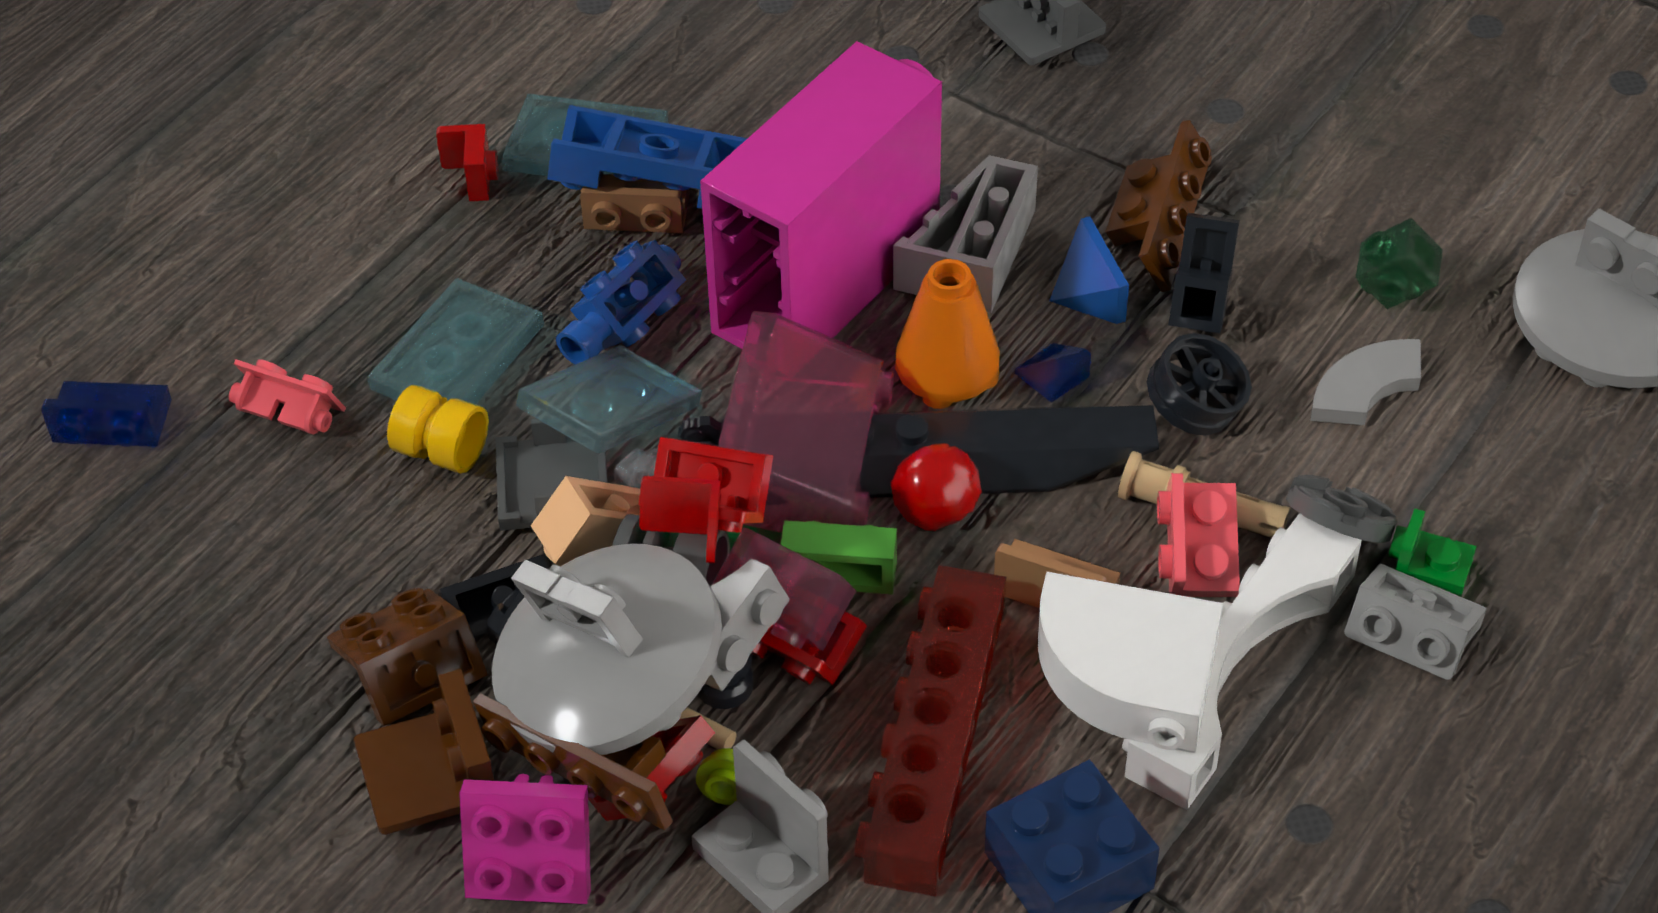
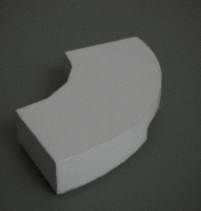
M1420 339L1378 342L1354 350L1342 357L1327 370L1320 380L1313 399L1310 421L1365 425L1368 411L1381 398L1396 392L1418 391L1421 380Z

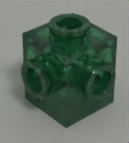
M1409 218L1385 231H1377L1361 242L1355 278L1365 292L1372 294L1386 309H1389L1406 300L1416 299L1425 291L1438 286L1443 249L1412 218Z

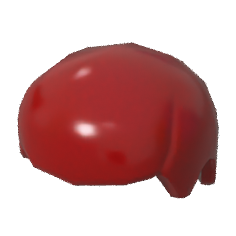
M947 443L932 444L919 448L899 464L891 482L894 505L907 522L927 531H937L940 528L963 520L968 513L973 512L982 493L978 469L968 454L958 447L950 446Z

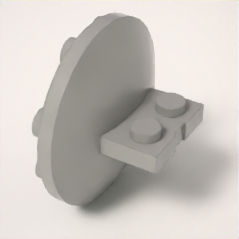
M1601 209L1595 211L1587 219L1585 229L1556 236L1541 244L1525 259L1517 275L1514 287L1513 309L1515 318L1524 336L1535 348V352L1540 358L1581 377L1587 385L1592 387L1610 385L1625 388L1658 387V237L1635 230V227Z
M622 544L605 547L579 556L561 567L552 565L550 569L524 560L511 577L512 581L524 595V598L509 617L497 642L492 665V685L497 702L507 706L524 724L544 735L559 740L579 743L600 755L626 749L651 737L658 731H664L673 727L678 722L681 713L693 701L708 677L713 673L716 667V658L722 632L718 601L701 572L689 560L672 550L659 546ZM512 725L528 743H536L554 752L556 748L554 745L522 728Z

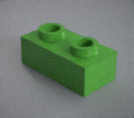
M784 520L780 545L782 579L800 588L893 595L897 566V528Z

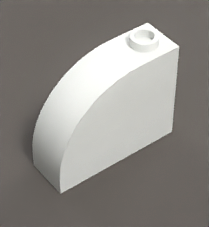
M1046 572L1040 599L1038 653L1043 673L1054 693L1066 707L1090 725L1112 735L1153 744L1161 749H1181L1196 752L1218 642L1223 603Z

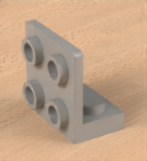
M743 739L733 746L737 801L692 835L693 850L761 913H790L829 881L828 813L821 799L813 791L807 788L801 790L785 776L781 765L770 753L766 751L759 753Z

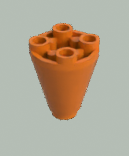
M955 259L937 261L929 268L923 278L898 342L895 369L902 384L914 394L923 397V401L927 406L934 409H943L949 407L953 402L975 398L985 390L994 387L999 381L1000 350L977 282L970 268L965 263Z

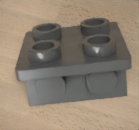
M994 0L979 7V18L1029 65H1035L1106 32V23L1081 0Z

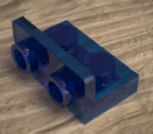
M64 381L58 399H45L41 411L51 440L55 443L157 447L172 399L168 385Z

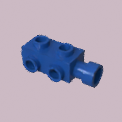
M637 240L633 241L613 257V261L617 265L608 274L606 271H602L582 286L580 290L585 296L570 309L578 320L572 321L556 337L557 346L566 359L577 366L585 367L606 348L622 343L625 347L631 346L649 331L650 328L645 320L653 312L656 316H660L680 301L681 296L676 290L686 279L678 270L681 267V260L672 248L666 245H659L656 240L642 246ZM632 277L635 281L630 283V278Z

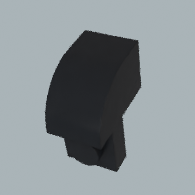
M1195 213L1187 214L1180 264L1175 277L1169 326L1221 333L1229 297L1240 220Z

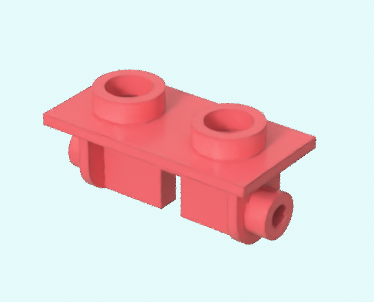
M235 359L234 365L244 374L241 383L236 382L232 385L229 392V401L235 403L236 409L272 421L279 404L282 403L284 406L277 420L283 425L314 435L319 431L325 433L330 428L332 423V414L329 412L330 408L342 412L346 410V407L332 393L333 386L318 377L304 374L302 380L286 376L287 371L266 360L259 359L256 365H252Z

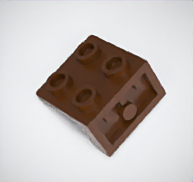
M414 588L404 591L392 599L391 606L374 614L360 613L354 615L340 624V630L327 636L331 648L357 670L374 714L383 726L432 703V701L442 698L439 674L461 669L466 686L488 675L465 614L430 589Z
M461 669L438 675L442 699L432 701L433 714L360 733L354 737L355 747L378 830L382 835L460 814L459 793L464 779L494 781L490 758Z

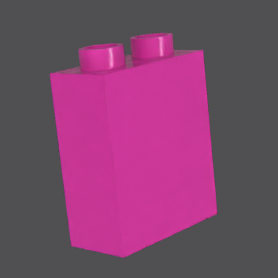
M856 41L700 180L711 333L794 377L893 280V245L903 236L910 238L923 225V217L931 209L936 211L940 209L942 81L934 78L925 67L913 60H896Z

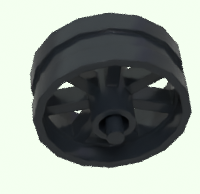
M1196 333L1178 336L1163 351L1161 357L1151 366L1146 381L1149 397L1158 413L1173 426L1189 434L1203 436L1221 432L1249 401L1252 389L1249 371L1240 356L1225 343L1209 335ZM1179 360L1182 368L1170 361ZM1220 393H1225L1227 400Z

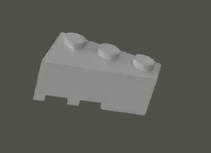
M991 155L984 159L951 191V199L938 211L931 209L923 217V225L910 238L903 236L893 245V290L917 295L923 278L934 263L943 259H955L965 263L970 268L977 282L987 312L992 313L1035 212L1038 166Z

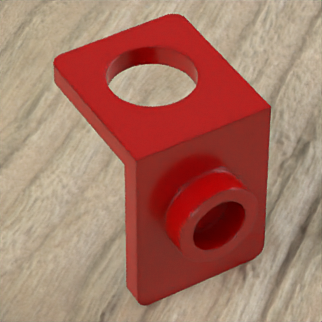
M644 476L641 479L640 529L644 531L707 535L706 563H715L721 480Z

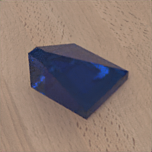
M1052 343L1016 367L1015 374L1052 403L1090 377L1091 353L1085 348Z

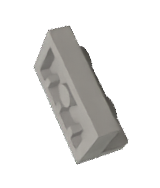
M1380 564L1360 585L1344 632L1348 638L1449 680L1456 673L1465 646L1480 629L1487 608Z

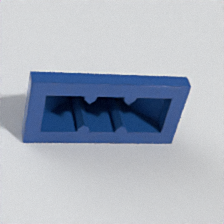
M1090 216L1081 218L1049 301L1115 324L1126 322L1129 284Z

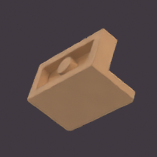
M1014 539L1011 546L1001 543L995 553L993 593L1040 608L1046 572L1119 584L1120 581L1119 572Z

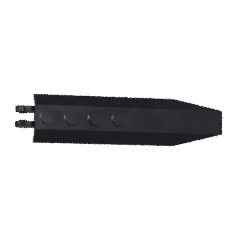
M1153 405L722 418L721 422L711 416H700L699 418L693 417L682 420V424L678 428V437L681 440L773 455L766 501L893 497L891 482L899 464L919 448L939 443L956 446L968 454L979 472L981 494L1051 492L1127 462L1132 451L1139 452L1143 456L1159 450Z

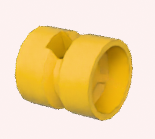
M410 385L398 397L391 411L387 429L388 445L395 452L413 458L426 459L429 457L433 465L457 473H466L476 463L485 445L489 424L488 413L482 406L458 398H451L447 401V398L442 397L437 391L419 385Z

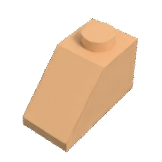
M565 476L531 525L544 546L546 556L555 564L562 566L586 553L612 546L619 525L627 514L640 515V505H638L641 488Z

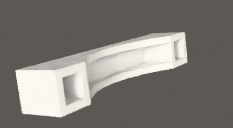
M1300 513L1288 529L1280 527L1275 532L1268 545L1265 560L1260 566L1252 564L1248 568L1240 583L1239 595L1233 603L1223 602L1218 642L1196 752L1181 749L1166 750L1158 748L1153 744L1124 738L1122 749L1127 752L1126 778L1188 810L1217 769L1222 737L1217 713V699L1231 670L1252 647L1273 632L1302 619L1328 613L1355 576L1362 540L1326 528Z

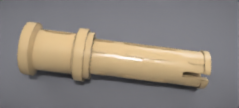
M1132 451L1121 478L1118 498L1127 500L1132 496L1157 504L1158 491H1166L1171 473H1183V483L1207 482L1191 478V472L1187 471L1186 467L1177 465L1174 469L1143 460L1141 453ZM1236 492L1238 528L1272 538L1280 527H1286V518L1289 516L1290 507Z

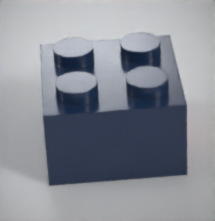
M1090 759L986 811L984 853L1029 913H1109L1153 890L1155 887L1159 846Z

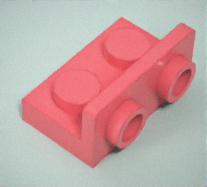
M1171 473L1166 491H1158L1157 522L1158 524H1167L1168 544L1159 545V578L1169 579V594L1186 597H1237L1239 594L1240 577L1236 483H1183V473Z

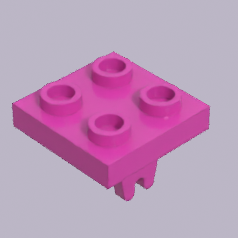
M527 774L518 775L513 782L464 779L459 794L465 898L587 904L591 892L588 785L554 784L553 776L551 775L542 776L539 783H529V776Z

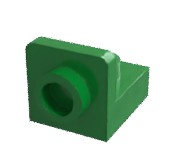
M1414 508L1408 527L1397 525L1388 557L1398 560L1396 570L1462 597L1477 546L1421 531L1426 511Z

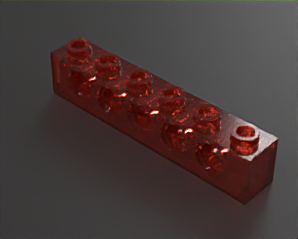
M939 565L933 587L924 586L922 589L918 608V620H922L924 623L921 632L911 631L906 653V665L912 666L910 676H900L895 691L894 711L900 712L897 724L887 723L883 735L881 758L887 759L884 773L874 771L870 783L868 807L874 808L871 822H860L856 836L854 855L864 859V883L934 897L937 895L1005 613L1006 576ZM914 771H924L925 773H914ZM901 820H913V821H915V822H912V823H902V822H899V821H901Z

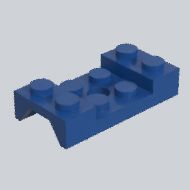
M569 105L562 140L553 139L547 179L559 181L563 186L574 190H581L583 186L597 189L604 171L626 181H637L643 178L662 182L664 186L674 190L696 188L700 189L697 208L702 209L700 180L748 138Z

